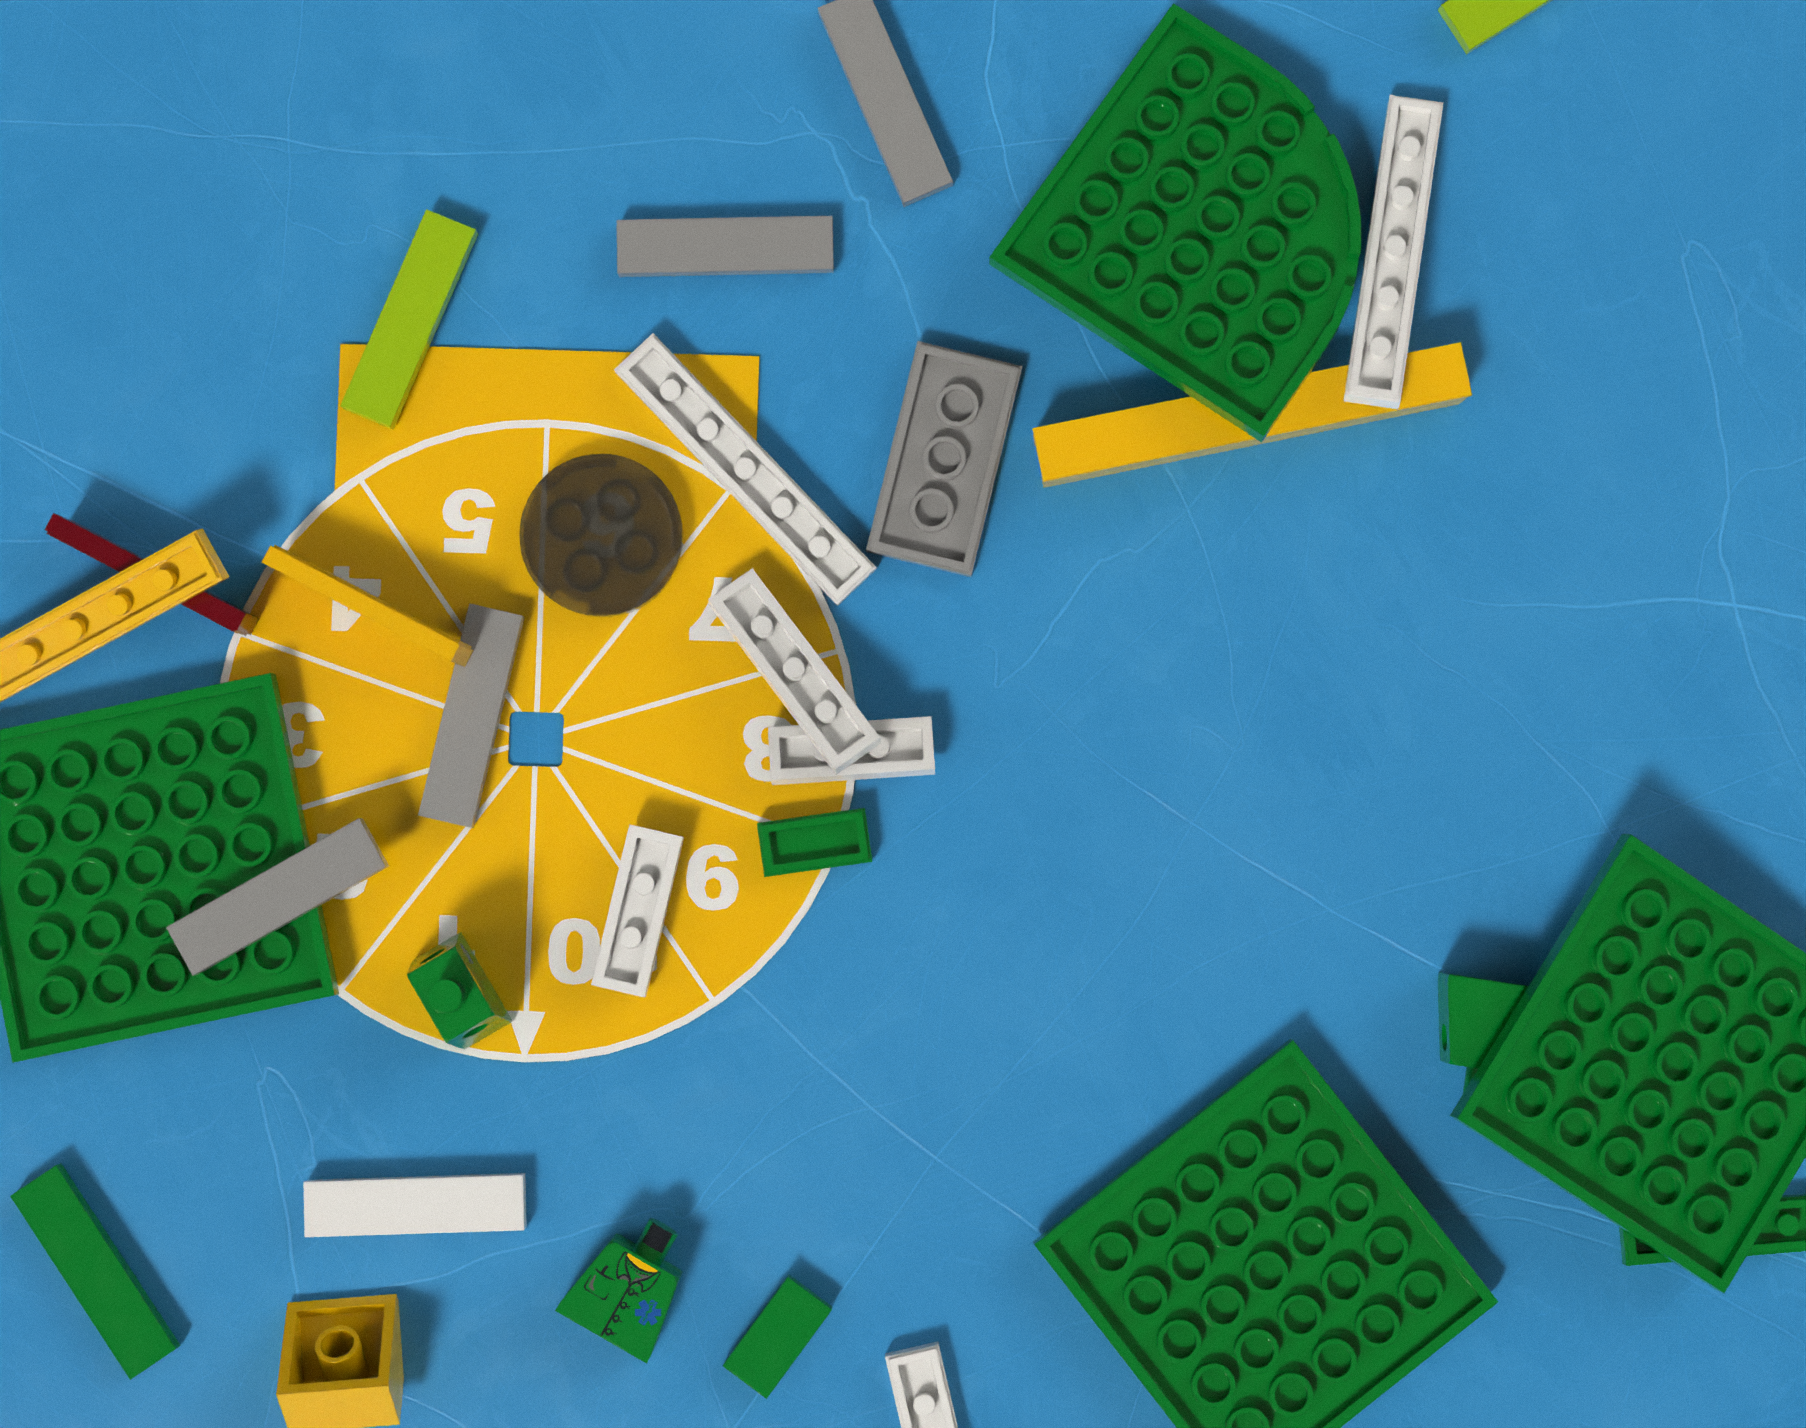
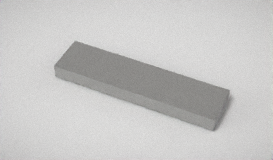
M835 0L818 7L819 17L903 207L952 187L953 180L873 0Z
M832 216L617 220V274L619 277L834 273Z
M469 603L461 641L472 646L471 649L474 651L465 667L456 663L454 665L418 813L419 816L474 828L523 627L524 616Z
M358 818L166 928L192 976L198 975L386 869L389 865L363 818Z

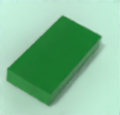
M865 808L757 823L764 877L873 862Z
M788 1274L724 1361L723 1367L767 1399L832 1311V1306Z

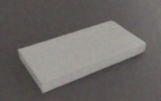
M917 341L866 552L971 577L1022 366Z

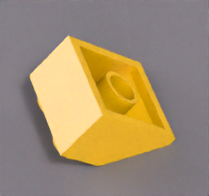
M397 1294L288 1302L276 1391L287 1428H364L400 1425L404 1371Z

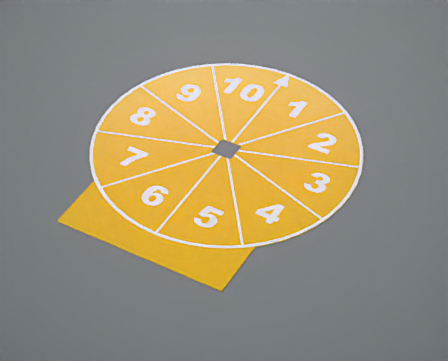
M340 344L335 490L288 536L281 548L298 555L461 640L469 603L522 615L525 618L474 828L418 815L455 663L269 566L263 571L243 608L244 611L258 617L259 620L251 635L247 634L244 636L234 632L228 647L220 683L267 673L276 674L310 846L358 818H363L389 865L386 869L322 904L339 990L338 996L363 1014L398 1033L437 1048L482 1059L524 1063L570 1061L610 1054L649 1042L690 1023L737 991L755 976L786 943L810 909L831 869L825 868L764 877L757 823L849 810L855 780L772 785L768 727L799 724L709 606L708 598L753 568L856 705L850 666L841 636L820 587L615 373L614 369L632 352L430 346L397 423L392 430L346 411L340 406L366 348V344ZM674 354L757 441L759 356ZM513 712L560 713L563 715V754L560 766H513L509 763L510 716ZM629 824L684 837L649 988L645 998L591 985ZM462 932L513 1021L465 1050L447 1044L444 1041L407 976L410 965L415 958Z

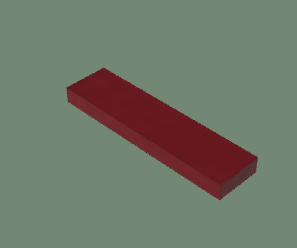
M53 513L44 529L48 531L46 534L118 572L145 559L75 521ZM204 591L181 604L217 624L244 636L247 634L251 635L259 620L258 617L208 591Z

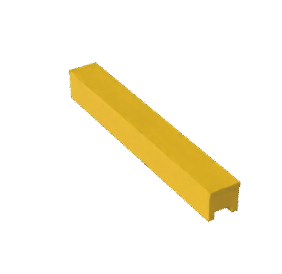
M1459 342L1407 353L1402 395L1398 410L1343 401L1348 365L1311 372L1262 443L1191 396L1032 428L1043 488L1458 405L1466 398L1472 396L1462 344Z

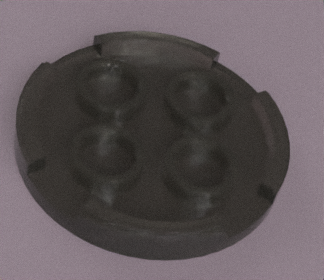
M590 454L562 463L545 475L536 485L522 513L519 537L521 554L528 573L540 590L560 606L590 617H614L640 609L655 599L665 589L664 587L676 570L681 552L683 551L684 530L681 514L674 497L655 473L644 465L626 457L612 454Z

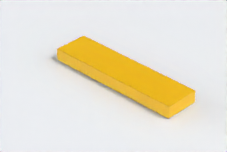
M270 545L261 562L453 663L465 667L474 651L471 649L472 646L277 545H274V547Z

